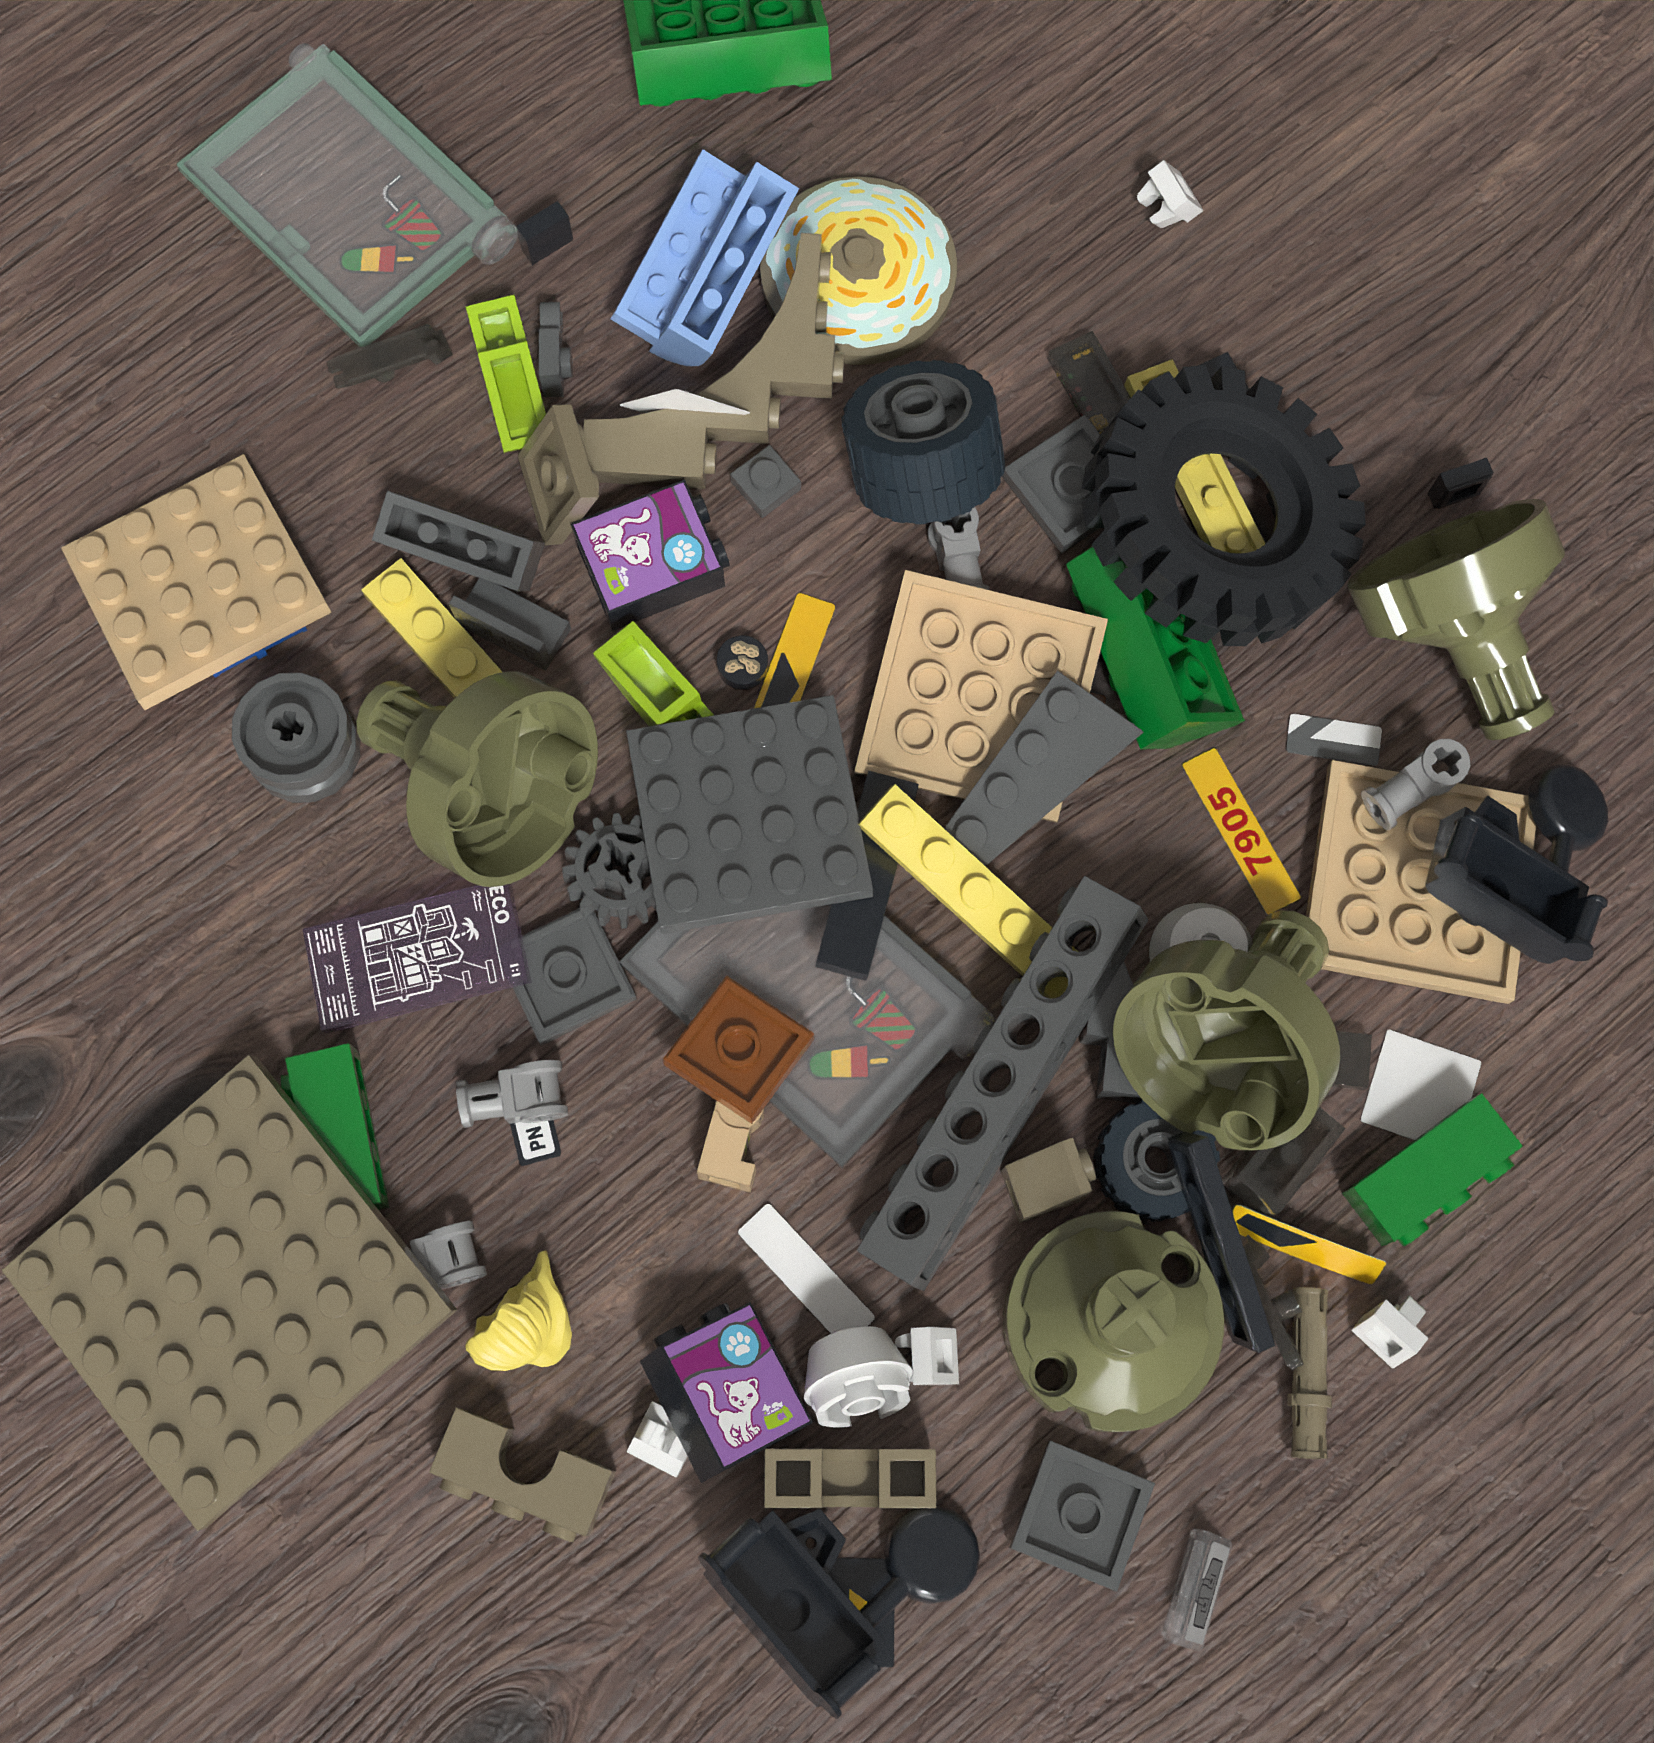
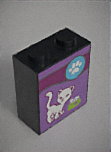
M685 480L570 524L575 544L612 631L624 627L632 621L637 622L725 587L723 569L730 566L727 553L719 537L713 540L710 539L705 524L710 523L711 520L705 502L700 493L694 496L691 495Z
M751 1302L731 1311L728 1303L719 1305L698 1317L701 1326L688 1333L682 1324L666 1331L653 1339L657 1349L640 1360L701 1483L813 1423Z

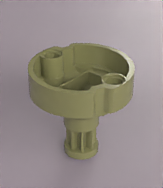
M1525 499L1514 501L1490 511L1481 510L1438 526L1385 552L1363 566L1349 579L1347 583L1348 589L1368 635L1376 638L1441 647L1448 650L1459 677L1466 679L1482 716L1479 724L1486 740H1501L1527 733L1547 721L1554 714L1555 711L1547 694L1541 693L1526 654L1529 651V647L1518 620L1555 567L1565 556L1564 547L1544 500Z
M507 671L483 678L465 689L448 706H433L422 700L416 690L400 681H386L376 686L366 696L359 709L356 723L357 734L362 743L380 753L394 754L404 760L411 770L407 789L406 810L409 829L416 845L431 860L473 884L483 887L504 886L528 876L541 867L568 838L574 828L573 814L578 803L586 799L591 793L597 769L598 741L595 726L589 712L573 696L527 673Z
M1280 910L1268 914L1256 928L1252 940L1253 945L1248 952L1241 949H1233L1229 943L1218 940L1188 941L1165 949L1148 963L1121 1001L1113 1024L1114 1047L1120 1066L1142 1100L1164 1120L1183 1132L1192 1133L1200 1130L1210 1133L1216 1137L1220 1145L1230 1149L1264 1150L1280 1146L1293 1140L1307 1128L1336 1080L1340 1064L1338 1035L1328 1011L1306 984V981L1314 977L1325 964L1329 953L1328 940L1320 926L1309 917L1295 911Z
M1106 1211L1082 1215L1061 1224L1046 1234L1027 1253L1017 1267L1008 1287L1003 1310V1332L1007 1353L1016 1375L1028 1393L1048 1412L1053 1413L1069 1408L1081 1415L1086 1429L1115 1433L1136 1431L1160 1424L1177 1415L1198 1397L1211 1378L1220 1357L1224 1337V1313L1221 1296L1213 1274L1198 1251L1176 1231H1168L1162 1235H1156L1145 1230L1138 1214ZM1166 1255L1178 1256L1187 1265L1188 1274L1183 1284L1171 1283L1163 1274L1161 1266ZM1041 1360H1053L1063 1370L1064 1378L1062 1384L1055 1391L1044 1390L1035 1379V1369Z

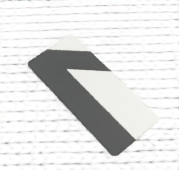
M1291 714L1286 751L1288 753L1376 766L1379 761L1382 729L1378 726Z

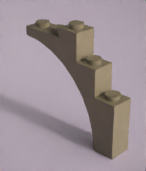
M801 233L795 272L782 306L761 340L730 372L696 394L748 411L750 414L661 409L627 418L584 419L585 451L590 468L596 473L599 483L667 487L685 480L688 488L706 489V475L715 474L717 465V444L709 443V440L769 444L770 428L779 429L781 398H774L772 395L832 399L833 382L843 383L845 352H835V335L816 334V332H826L828 301H819L820 283H829L831 252H822L821 234Z

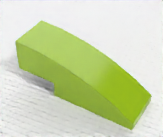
M510 295L466 306L504 453L522 449L546 415L515 295Z
M634 621L593 653L601 667L649 727L714 716L701 701L698 691Z

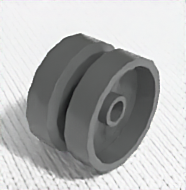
M279 673L258 682L241 698L232 718V742L240 761L257 782L271 795L292 803L316 802L335 794L352 778L359 762L360 738L352 716L333 689L323 680L307 674Z

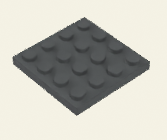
M834 695L626 730L661 934L873 897V886L861 827L858 825L860 822Z

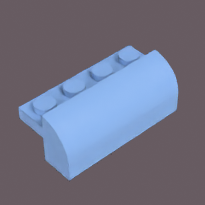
M702 150L610 319L652 344L649 352L667 361L684 366H700L705 363L713 354L799 188L758 162L753 165L745 176L707 151Z

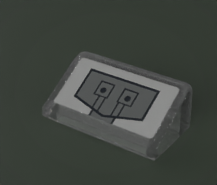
M1194 1528V1530H1191L1161 1633L1162 1639L1196 1651L1203 1649L1232 1549V1542L1202 1529Z

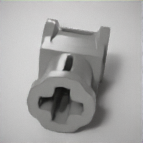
M974 507L972 511L962 516L952 517L947 521L931 522L927 531L930 547L936 552L939 570L945 572L946 580L990 590L988 585L983 584L978 563L981 549L976 531L979 524V515L976 508ZM952 522V526L945 525V523ZM953 528H954L955 530H961V532H960V533H954Z
M1439 739L1434 741L1412 763L1377 788L1367 787L1361 792L1364 805L1377 824L1385 830H1391L1397 825L1398 817L1432 796H1440L1449 792L1457 783L1461 782L1470 769V756L1466 748L1455 740ZM1443 761L1447 765L1448 770L1437 774L1433 770L1432 765Z
M541 1060L524 1063L512 1069L498 1071V1080L469 1084L466 1079L456 1081L457 1104L463 1128L472 1127L474 1121L503 1116L508 1124L518 1122L538 1123L568 1116V1107L561 1103L558 1073L562 1071V1062L559 1060ZM539 1082H541V1088H542V1096H543V1101H542V1102H541V1097H540Z
M473 1221L451 1224L433 1230L424 1237L410 1241L411 1252L441 1289L466 1284L487 1275L485 1266L478 1264L470 1235L475 1230Z

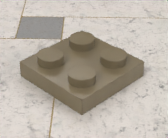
M571 404L552 405L518 454L540 534L545 545L563 544L572 532L570 524L581 520L599 497L598 477L590 468L585 451L584 431L581 425L576 422Z

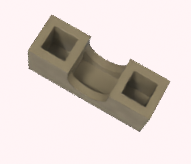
M455 1409L429 1473L443 1478L439 1486L440 1489L467 1500L471 1499L474 1491L494 1499L491 1510L518 1521H522L525 1512L546 1520L543 1531L574 1543L577 1533L585 1537L591 1535L615 1476V1470L569 1451L560 1450L552 1470L543 1480L535 1484L523 1483L511 1474L506 1463V1451L514 1429L468 1410Z
M765 1449L764 1508H936V1449Z

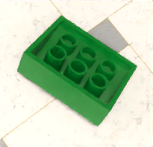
M623 0L640 106L649 104L659 107L668 106L675 101L694 98L714 100L723 94L745 91L758 94L775 87L790 85L809 87L817 84L819 81L832 80L828 24L821 0Z

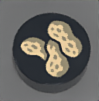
M740 635L728 639L722 644L717 654L719 676L725 684L734 689L747 690L756 687L764 680L768 672V655L765 647L757 639L750 636Z

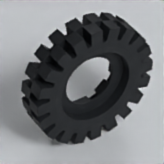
M1206 365L1183 367L1175 378L1168 371L1150 380L1142 391L1138 389L1100 434L1090 451L1094 456L1085 466L1082 489L1092 493L1083 502L1082 508L1086 528H1105L1092 543L1102 566L1123 561L1127 566L1114 580L1118 588L1130 601L1146 588L1154 594L1145 612L1146 615L1167 628L1180 614L1185 615L1183 636L1207 643L1220 631L1223 646H1247L1257 636L1261 644L1282 637L1291 628L1295 630L1342 588L1352 575L1348 570L1359 561L1364 540L1354 535L1366 525L1364 502L1348 499L1360 487L1353 464L1329 466L1328 464L1344 448L1330 427L1312 437H1309L1304 432L1317 413L1299 398L1282 413L1277 409L1283 390L1282 386L1261 376L1246 392L1245 370L1221 366L1212 378H1210ZM1204 454H1221L1229 456L1228 462L1253 480L1258 475L1269 489L1266 497L1276 520L1273 534L1264 546L1248 553H1229L1208 545L1190 530L1179 512L1175 498L1176 479L1180 469L1186 462Z

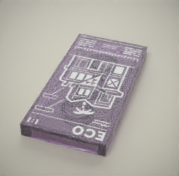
M511 884L497 887L475 885L302 929L321 1031L325 1033L532 983Z

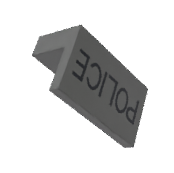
M481 578L478 579L466 601L454 595L449 603L455 619L464 629L545 671L571 630L569 621L496 583Z

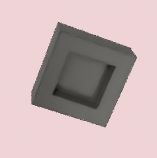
M770 445L730 474L731 483L761 518H764L801 490L800 479Z

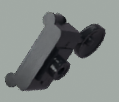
M1555 764L1535 775L1528 788V804L1533 820L1541 833L1552 842L1549 860L1520 842L1517 814L1490 796L1485 797L1475 812L1464 807L1440 820L1425 884L1431 895L1457 911L1466 923L1473 926H1481L1538 962L1551 964L1564 957L1573 961H1587L1593 957L1594 947L1591 945V941L1602 909L1607 907L1608 900L1601 895H1588L1589 886L1568 872L1572 852L1581 851L1603 837L1608 825V807L1599 786L1584 770L1570 764Z
M936 1505V1508H913L897 1519L887 1535L884 1549L886 1568L891 1580L860 1610L857 1609L829 1576L846 1538L821 1509L785 1524L773 1510L765 1514L758 1522L749 1517L709 1555L702 1552L698 1559L706 1569L703 1574L708 1582L802 1693L816 1707L822 1706L832 1717L838 1719L842 1715L840 1708L876 1673L881 1671V1667L874 1657L887 1645V1642L875 1630V1627L907 1596L912 1600L926 1604L951 1601L966 1591L975 1578L980 1560L978 1539L969 1522L953 1509ZM808 1538L813 1539L815 1542L813 1549L806 1546Z

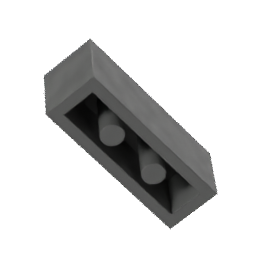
M392 491L386 492L372 537V541L516 591H530L545 546V542L404 493Z

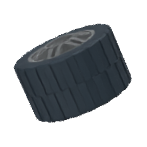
M942 360L914 361L901 366L897 365L888 368L887 371L880 374L877 373L869 378L864 385H860L852 393L851 399L846 402L843 408L842 429L856 494L860 496V501L866 508L873 510L874 514L882 518L886 517L894 522L904 524L905 522L927 524L929 522L947 521L952 517L962 516L972 511V508L984 503L1001 483V477L1005 472V458L996 395L989 381L984 380L983 376L973 369L970 370L964 365L947 363Z

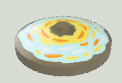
M845 177L829 180L815 185L796 196L760 262L762 293L769 313L774 319L782 306L795 272L801 233L822 235V252H831L829 283H820L819 301H828L826 332H816V334L835 335V352H845L844 364L868 365L890 361L907 354L923 344L937 330L946 317L953 300L957 278V257L953 239L944 221L934 208L916 193L901 185L871 177Z

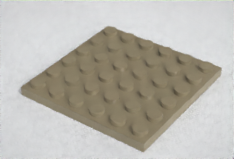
M253 1055L245 1057L2 1269V1272L197 1531L203 1530L212 1524L457 1311V1308L259 1058Z

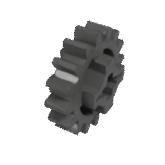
M619 813L613 814L612 825L604 826L599 818L593 819L594 832L591 835L582 830H578L575 833L576 841L580 848L566 847L565 849L566 861L572 864L562 867L564 881L572 883L567 887L570 901L582 899L579 906L580 912L584 917L590 915L594 910L598 911L599 924L604 927L609 922L611 916L618 917L622 929L627 928L629 916L636 915L643 924L647 923V908L652 906L656 909L652 882L645 891L641 887L644 878L651 876L641 816L635 815L630 825L622 824V818ZM598 850L599 857L597 862L589 865V871L585 872L589 859ZM611 858L614 859L617 866L620 865L623 871H629L630 884L624 875L621 876L617 870H612ZM606 896H609V897H612V898H615V899H618V900L608 899V898H606Z

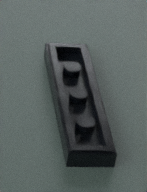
M868 770L857 810L859 821L891 785L896 784L915 801L919 784ZM861 830L873 886V897L831 905L815 967L867 981L898 862Z
M1182 1132L1168 1138V1146L1207 1265L1219 1289L1224 1318L1232 1342L1257 1353L1276 1346L1209 1138L1189 1132Z

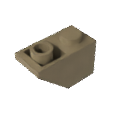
M1073 1138L1061 1141L1010 1163L1001 1172L1019 1223L1080 1203L1092 1191L1090 1181L1096 1180L1095 1170L1085 1148L1077 1150Z

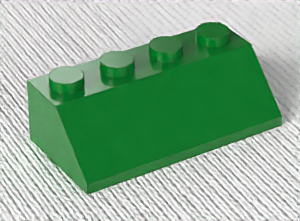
M1093 547L1066 564L1073 581V592L1082 603L1085 613L1108 619L1101 653L1109 670L1110 684L1119 695L1128 721L1144 731L1135 739L1140 750L1169 749L1237 726L1245 721L1212 640L1210 639L1207 643L1183 636L1185 615L1180 614L1167 628L1146 615L1145 612L1154 594L1146 588L1130 601L1114 583V580L1127 568L1125 563L1120 561L1103 567Z

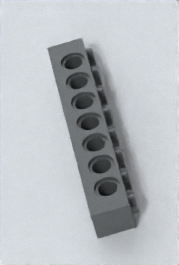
M1086 876L1083 877L1077 888L1072 886L1064 894L1058 906L1057 913L1060 917L1050 933L1044 932L1036 940L1030 952L1029 959L1032 963L1022 979L1016 978L1005 991L1001 1002L1004 1009L993 1026L988 1024L977 1037L973 1052L976 1055L965 1072L959 1071L949 1083L945 1093V1098L948 1101L937 1118L932 1117L925 1123L917 1138V1145L920 1147L909 1165L903 1164L895 1172L888 1187V1191L891 1193L880 1212L874 1211L868 1217L860 1231L859 1237L863 1241L856 1251L909 1285L925 1291L1148 922V918L1141 906ZM1084 931L1096 932V941L1090 949L1083 952L1072 950L1073 941L1078 934ZM1060 976L1068 978V987L1060 997L1053 999L1045 997V987L1051 979ZM1030 1022L1039 1023L1040 1032L1037 1039L1028 1045H1018L1017 1033L1019 1029ZM999 1069H1010L1011 1081L1007 1088L1000 1092H990L989 1079L992 1074ZM971 1115H981L983 1126L980 1133L972 1139H962L961 1126L964 1120ZM944 1161H952L954 1175L951 1181L942 1187H935L932 1180L934 1169ZM915 1208H923L925 1212L923 1227L917 1233L908 1235L904 1228L906 1215Z

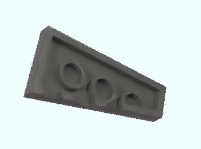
M1057 671L944 829L986 867L1144 731Z

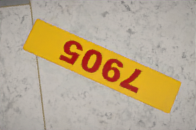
M1213 748L1183 763L1184 770L1266 914L1273 913L1301 898L1299 892L1217 749Z

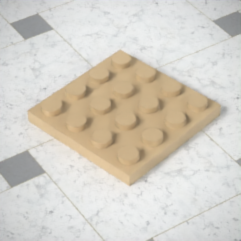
M244 454L61 547L137 701L144 710L332 613Z
M905 570L854 772L867 776L868 770L917 783L919 784L918 789L965 800L1057 671L1090 693L1108 619ZM1063 801L1045 815L1042 820L1057 823Z
M1332 760L1327 768L1306 916L1320 926L1328 940L1329 953L1321 969L1505 1004L1513 1002L1516 993L1520 951L1481 926H1473L1466 923L1457 911L1431 895L1425 884L1440 820L1464 807L1475 812L1486 796H1490L1517 814L1519 840L1533 850L1536 823L1529 808L1528 796L1457 783L1449 792L1440 796H1432L1417 807H1413L1397 818V825L1394 828L1385 830L1376 823L1367 811L1361 797V792L1367 787L1377 788L1399 772Z

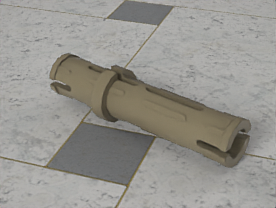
M1297 1287L1292 1289V1394H1287V1406L1292 1407L1291 1457L1328 1459L1326 1439L1327 1409L1332 1408V1396L1327 1395L1328 1290L1313 1287Z

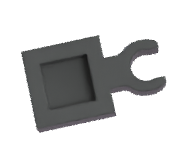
M540 302L539 378L544 397H564V378L573 377L571 347H563L562 344L563 313L560 312V302Z

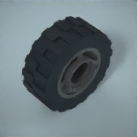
M1143 1100L1129 1105L1108 1121L1109 1124L1101 1130L1097 1138L1100 1141L1098 1147L1094 1149L1093 1159H1096L1097 1168L1094 1170L1096 1179L1100 1180L1103 1187L1101 1191L1106 1198L1109 1197L1115 1203L1113 1206L1118 1210L1138 1214L1140 1220L1147 1218L1151 1219V1222H1157L1170 1218L1173 1219L1189 1212L1190 1210L1168 1146V1138L1183 1131L1164 1120ZM1200 1130L1192 1132L1193 1134L1209 1138L1216 1163L1219 1162L1220 1152L1216 1150L1214 1142L1217 1140L1216 1137ZM1148 1146L1157 1147L1165 1153L1168 1165L1164 1174L1155 1173L1147 1166L1145 1152Z

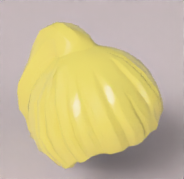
M546 1250L538 1253L531 1271L521 1279L517 1286L507 1291L492 1315L477 1318L475 1333L465 1344L466 1351L470 1353L475 1364L489 1370L498 1371L512 1370L526 1364L549 1367L558 1363L569 1350L572 1338L569 1316L562 1295L552 1277L548 1252Z

